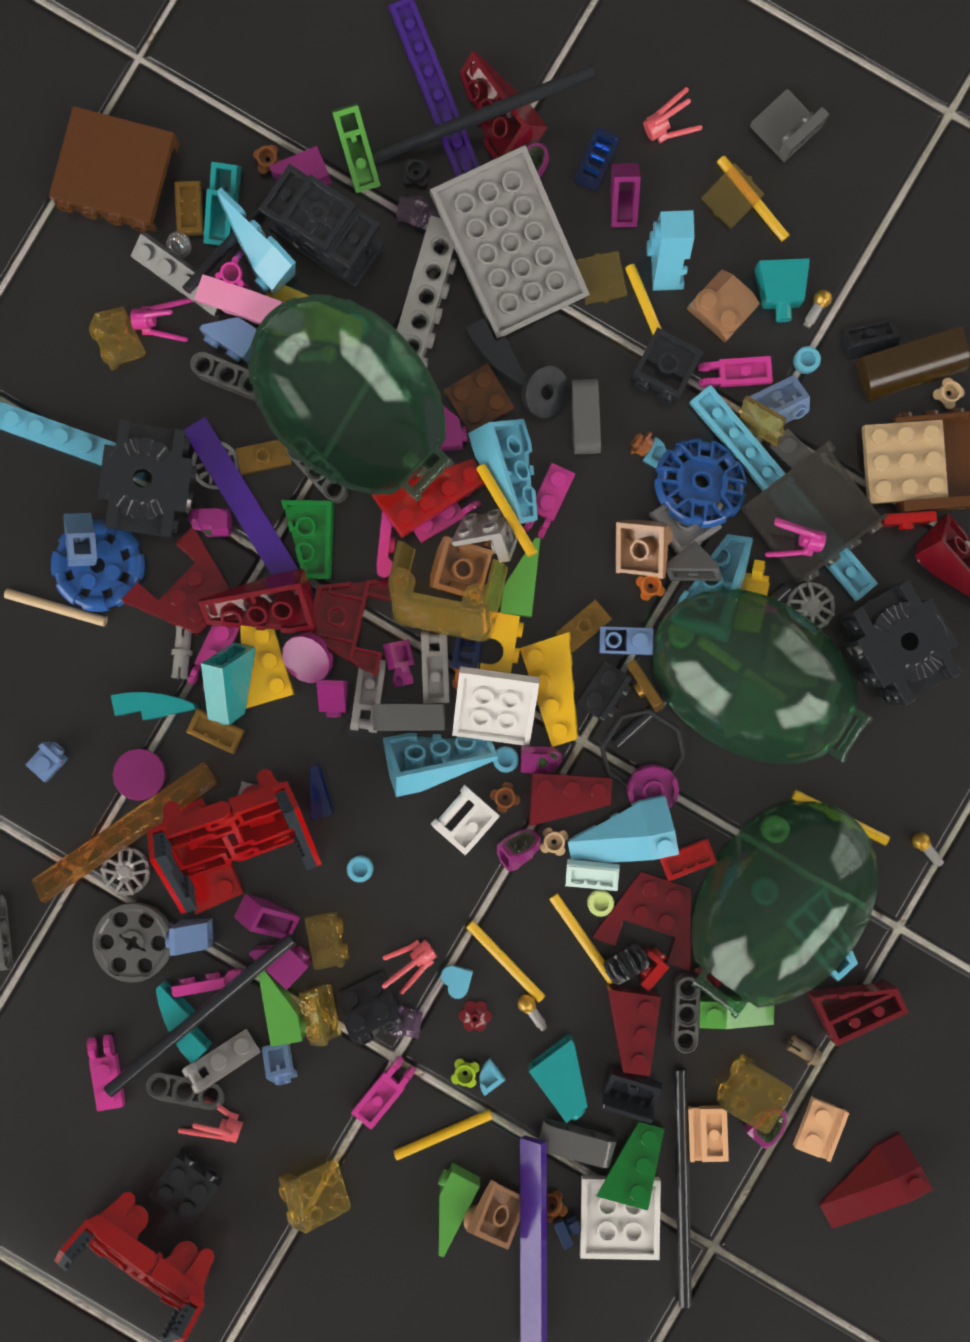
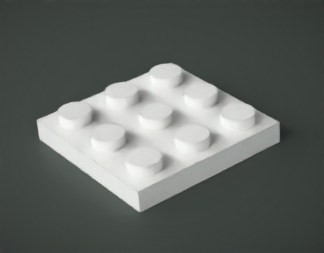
M460 667L452 736L529 746L540 677Z
M581 1175L580 1258L659 1260L660 1177L654 1178L647 1211L596 1197L595 1195L607 1176Z

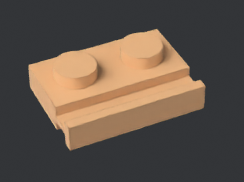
M811 1096L793 1146L798 1150L831 1162L849 1112L846 1109L838 1108L833 1104Z
M725 1105L688 1106L690 1162L729 1161L727 1108Z

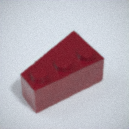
M532 773L529 826L611 805L612 778L607 776L561 773Z
M889 982L807 991L828 1038L836 1046L909 1013L898 988Z
M606 983L623 1072L650 1076L661 996L657 990L653 989L648 991L645 988Z

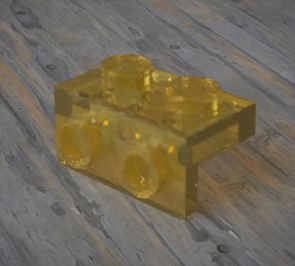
M124 307L94 314L89 331L92 338L97 340L101 348L100 352L103 361L108 363L112 371L117 370L120 363L144 357L146 352L136 331L132 327Z
M323 984L299 993L301 1001L300 1010L304 1015L305 1033L310 1045L325 1046L328 1045V1040L341 1036L331 984Z

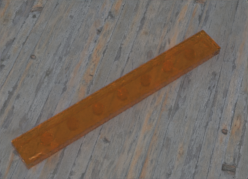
M204 762L200 763L32 879L39 900L46 903L146 834L147 829L162 823L163 807L167 802H177L181 810L217 785L208 765Z

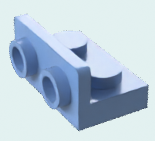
M793 375L749 396L748 404L760 420L761 431L765 434L771 430L779 429L783 424L794 419H800L808 413L810 409V396L796 376Z

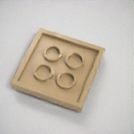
M943 420L875 424L862 427L867 505L948 497Z

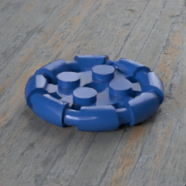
M701 438L683 440L677 443L676 447L672 450L668 449L657 464L655 472L658 475L657 479L654 480L657 498L661 505L664 504L669 510L668 514L684 525L691 526L694 524L699 525L700 528L719 526L725 523L729 516L734 517L744 502L746 496L744 487L747 486V480L741 462H737L732 456L733 453L716 441L710 440V442L702 441ZM701 451L707 452L708 456L700 455ZM683 456L687 461L683 463L679 457ZM724 462L728 469L723 471L718 464ZM668 474H675V480L668 479ZM698 476L704 477L707 480L708 486L704 488L699 487L695 482V478ZM728 484L734 487L733 490L727 489ZM676 494L679 501H681L679 504L672 498ZM719 501L724 505L721 510L716 505ZM694 508H703L702 515L694 514Z
M92 519L97 559H103L105 563L104 570L96 573L93 570V565L68 567L64 532L58 540L60 543L57 550L52 552L51 574L52 577L56 578V588L69 603L72 605L78 604L86 611L105 612L109 611L113 606H122L124 603L121 599L137 582L139 583L140 579L143 580L145 560L144 555L140 553L138 548L140 544L131 532L105 528L106 519ZM109 534L115 536L113 544L106 541ZM129 551L130 558L125 560L122 552ZM72 571L75 579L68 581L65 573ZM123 572L130 574L127 583L120 581ZM84 588L91 590L88 597L81 595ZM112 589L113 596L106 598L104 591Z

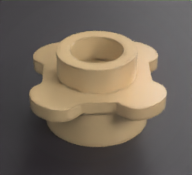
M945 378L942 381V386L933 392V397L935 400H940L944 403L946 409H952L955 407V402L964 396L965 391L960 384L951 378Z
M550 827L543 830L544 840L540 846L543 853H556L558 856L565 853V840L568 839L567 832L564 830L559 832L553 831ZM555 839L556 844H552L551 841Z

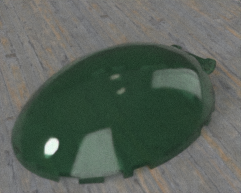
M311 294V296L298 299L294 297L278 305L262 320L250 345L252 352L250 363H248L250 384H252L256 397L255 402L262 411L267 425L278 440L311 470L335 484L369 494H393L403 487L416 501H419L422 498L421 494L446 467L449 466L451 468L454 461L440 449L446 439V423L441 396L435 381L411 345L386 320L373 311L356 304L354 301L320 294ZM436 454L440 459L412 486L409 482Z
M720 588L702 591V593L685 598L674 606L660 623L654 637L653 670L658 686L667 703L699 735L739 756L765 763L799 764L819 759L829 753L845 763L848 759L846 755L866 724H870L873 720L872 717L857 709L858 693L855 679L845 657L835 643L803 614L774 598L743 589ZM856 715L858 718L849 730L848 734L846 735L838 749H834L833 747L838 743V741L841 739V737L847 730L849 724L853 719V716Z
M798 801L769 810L743 827L725 846L716 859L717 863L713 864L696 901L692 919L691 942L694 960L704 969L691 986L696 990L698 988L703 990L731 1011L730 1015L736 1019L748 1002L757 1008L782 1004L812 990L833 973L860 939L871 917L877 896L879 874L876 853L870 838L862 826L848 813L835 806L816 801ZM709 973L740 995L742 998L739 1003H736L705 979Z

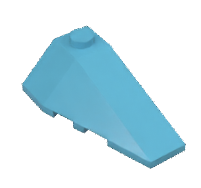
M220 188L217 191L218 199L256 277L254 282L264 293L268 290L273 296L295 276L296 262L271 235L267 239L265 238V233L255 220L247 221L245 219L247 214L242 207Z
M524 419L488 422L468 433L476 460L480 465L486 464L519 522L524 524L537 521L536 493L534 488L531 487L530 478L534 474L533 466L529 465V453L532 452V444Z
M731 534L725 536L711 555L719 565L722 581H694L688 591L685 590L679 598L672 619L674 623L699 637L704 636L709 640L728 643L735 622L753 538Z
M405 733L383 738L389 777L396 797L422 792L498 759L492 741L466 737L441 738V734H433L432 737H417V733Z
M665 794L638 800L631 804L632 807L619 814L618 812L614 813L605 822L593 825L567 839L571 860L612 863L655 860L678 855L675 829Z

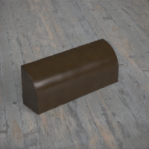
M960 326L864 356L855 365L867 402H871L966 372L969 367L970 353L963 327Z

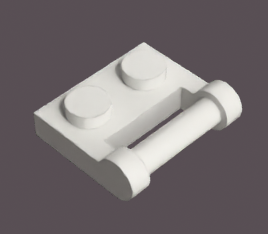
M464 785L460 789L461 793L438 819L435 818L431 822V825L466 855L500 815L469 787ZM470 800L475 805L455 828L450 831L446 825L464 804Z

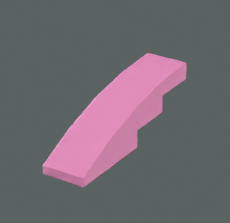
M203 274L194 300L198 303L221 309L227 314L244 318L254 324L299 337L307 313L287 303Z

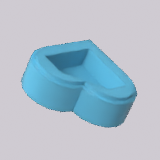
M451 964L443 968L441 979L448 986V992L451 997L460 999L466 995L473 970Z

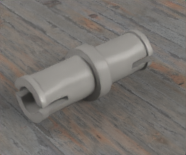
M177 626L175 648L171 652V655H174L171 678L179 679L180 675V678L187 680L189 658L193 654V651L190 650L192 633L184 631V629Z

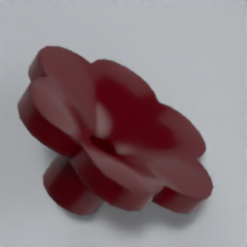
M468 1000L464 1004V1009L459 1012V1019L464 1022L463 1027L467 1031L474 1029L479 1032L483 1031L486 1028V1023L492 1017L491 1012L487 1010L486 1003L482 1000L477 1002Z

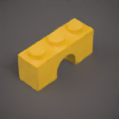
M489 611L485 638L498 641L503 648V656L495 664L481 663L480 669L511 673L512 663L518 664L520 648H515L516 638H522L524 623L519 622L520 616Z

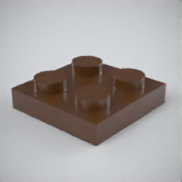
M488 363L444 389L445 395L463 425L466 426L468 433L488 422L498 420L515 408Z

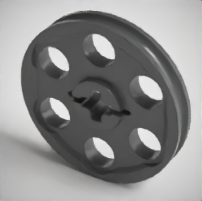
M141 902L121 904L106 913L96 926L93 936L95 958L100 967L117 980L140 982L149 979L158 973L170 958V948L156 949L153 945V938L155 936H162L165 939L171 925L167 918L151 905ZM123 912L126 914L128 921L125 926H119L115 923L116 913ZM143 913H149L153 916L154 922L152 926L146 927L141 923L140 917ZM103 935L112 936L114 939L112 948L102 946L101 937ZM136 936L138 938L136 943L139 944V946L136 945L133 948H131L129 946L131 942L128 940V938L131 939L132 937ZM120 957L125 960L126 969L124 971H118L114 968L113 961L115 958ZM142 958H148L152 962L151 971L144 972L140 969L139 962Z

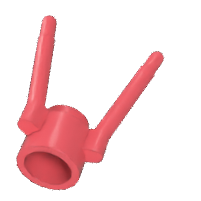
M685 87L643 122L644 129L651 141L658 139V142L662 143L670 138L702 130V125L667 133V130L670 128L668 118L690 104L691 100L686 99L668 112L666 111L689 91L688 87Z
M417 939L410 945L384 955L383 960H388L413 950L410 953L413 960L384 982L382 988H387L415 965L421 966L399 991L400 994H404L420 975L434 963L433 959L437 955L426 940L420 943Z
M205 1095L206 1103L215 1102L212 1098ZM221 1106L217 1110L227 1116L228 1120L222 1118L219 1128L194 1123L192 1125L194 1129L179 1128L178 1133L236 1143L243 1122L237 1120L239 1114L230 1112Z

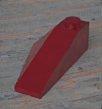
M476 51L471 52L459 72L469 101L474 103L476 110L518 93ZM530 104L478 124V126L483 128L486 137L483 141L493 159L499 158L524 145L528 147L532 143H538L548 128Z
M947 513L919 541L915 556L918 563L922 567H926L932 575L970 597V548L965 542L969 537L954 518Z
M305 569L278 573L199 599L198 601L206 625L238 628L241 625L256 627V630L265 631V628L281 630V633H295L315 629L312 591Z
M899 1132L876 1143L869 1150L871 1153L861 1163L858 1162L853 1167L854 1170L844 1181H840L819 1203L832 1229L909 1203L933 1190L923 1169Z

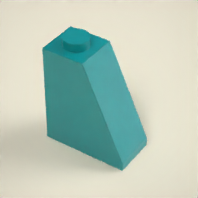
M233 642L201 663L209 720L223 725H230L245 714L255 647Z
M569 1033L528 1064L529 1073L566 1123L571 1119L577 1120L587 1108L573 1037Z

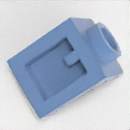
M50 741L42 742L38 746L40 749L26 764L44 782H48L69 759L63 754L65 750L56 742L51 743Z
M290 1044L262 1047L266 1079L273 1083L275 1082V1085L290 1083L291 1078L298 1076L297 1071L293 1068Z

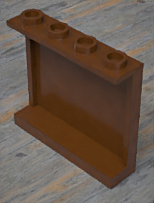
M73 106L49 197L59 210L67 213H72V210L81 212L83 216L90 219L101 217L117 226H122V223L131 225L133 229L140 232H147V230L156 232L157 227L153 221L171 154L172 152H178L180 143L174 132Z
M955 408L948 410V413L939 414V410H930L923 412L920 416H913L912 412L897 414V417L889 422L903 423L943 420L948 497L895 503L896 513L970 509V411L965 412V408Z

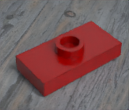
M935 511L890 513L876 518L877 527L899 526V530L915 529V525L930 524L937 521V514Z
M707 837L678 848V855L659 859L668 881L717 863Z

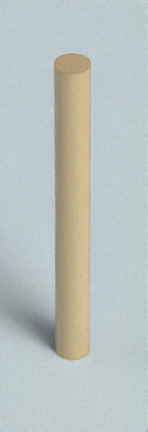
M9 588L4 592V598L103 627L107 623L106 616Z

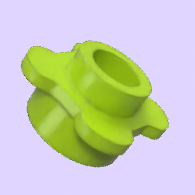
M461 1058L457 1059L454 1062L455 1072L451 1076L452 1083L469 1088L476 1085L475 1077L479 1071V1064L477 1062H464ZM463 1071H467L468 1074L463 1075Z

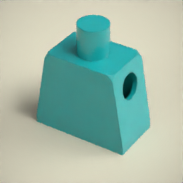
M809 259L760 260L756 265L754 273L762 308L776 309V322L791 321V308H798L804 302Z

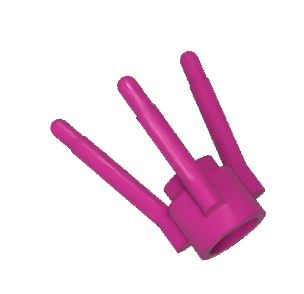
M241 248L232 258V261L223 264L220 272L212 275V277L216 279L222 278L228 284L237 283L240 287L252 290V287L242 280L243 271L238 264L244 254Z
M185 298L132 309L130 314L132 327L134 330H141L142 335H154L188 342V337L154 330L152 327L156 326V317L172 314V310L167 308L194 301Z
M775 518V526L800 534L798 543L799 546H803V549L766 552L765 556L804 555L812 557L813 551L821 552L823 550L826 534L823 531L806 528L781 518Z

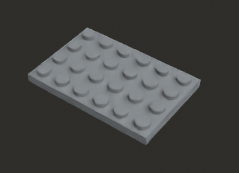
M526 145L430 189L429 193L496 340L590 295Z

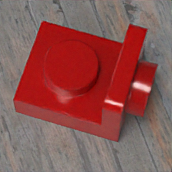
M646 946L643 950L653 962L649 964L648 968L639 973L640 977L638 980L646 990L650 991L669 969V966L665 962L667 957L658 948L655 947L651 950Z

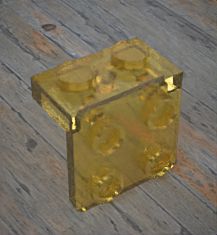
M742 1054L740 1060L736 1059L730 1069L731 1075L727 1082H723L717 1091V1100L722 1109L759 1131L768 1134L790 1099L793 1090L786 1083L757 1067L752 1059Z
M330 1160L298 1177L287 1173L278 1178L281 1185L279 1187V1194L282 1200L286 1202L289 1211L286 1213L288 1222L292 1228L304 1233H308L349 1211L351 1207L338 1163L334 1160Z

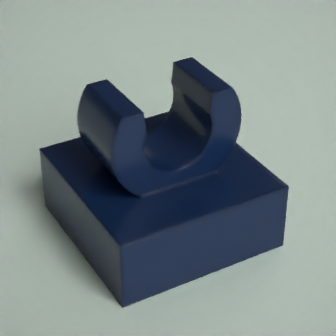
M575 1215L566 1218L564 1221L561 1216L554 1218L552 1224L565 1250L573 1246L570 1235L579 1233L581 1231L580 1225Z

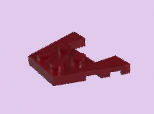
M191 527L176 543V546L189 556L195 564L160 600H157L137 582L121 601L130 607H135L151 616L154 615L199 636L208 626L200 609L199 599L229 590L230 588L198 533Z
M392 577L386 580L373 579L357 583L345 582L317 585L313 602L315 629L307 630L306 632L324 640L328 645L327 649L372 676L378 677L382 652L356 646L368 597L395 602L399 578Z
M639 871L612 911L606 915L604 921L594 931L592 937L615 946L624 920L674 937L666 959L667 964L690 971L691 888Z

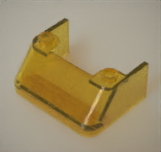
M398 541L388 581L394 620L406 627L478 642L488 640L494 631L508 567L499 560L493 559L487 585L475 583L468 586L464 591L462 602L413 592L415 577L410 572L415 549L403 541Z

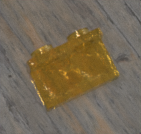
M336 911L306 917L305 924L314 970L338 966V968L344 967L346 959H349L347 944L342 943L341 934L344 933L342 918L337 917Z

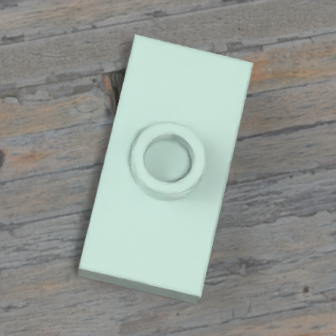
M567 859L565 886L618 891L620 864Z

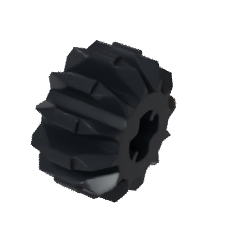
M632 944L607 959L603 965L609 979L614 984H621L644 971L650 963L647 959L648 956L639 944Z

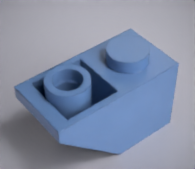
M239 317L203 324L200 327V331L205 336L203 339L205 342L216 349L218 346H221L227 350L225 354L236 362H239L241 359L248 364L264 340L259 330Z
M91 513L64 514L68 567L96 565V540Z
M600 627L599 653L653 655V628Z
M212 918L182 919L169 928V932L166 933L165 943L166 947L170 948V956L209 949L213 945Z

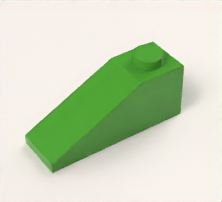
M357 103L332 110L356 193L381 186Z
M535 538L532 542L537 552L530 557L525 553L503 586V593L497 592L496 608H501L500 613L532 617L540 538Z
M264 970L258 976L271 1047L303 1041L306 1035L305 1032L309 1030L307 1017L302 1016L301 1008L288 990Z
M700 994L699 1027L734 1029L774 1025L775 998Z
M454 1163L451 1164L449 1170H443L438 1184L441 1185L439 1198V1256L443 1258L480 1187L479 1176Z

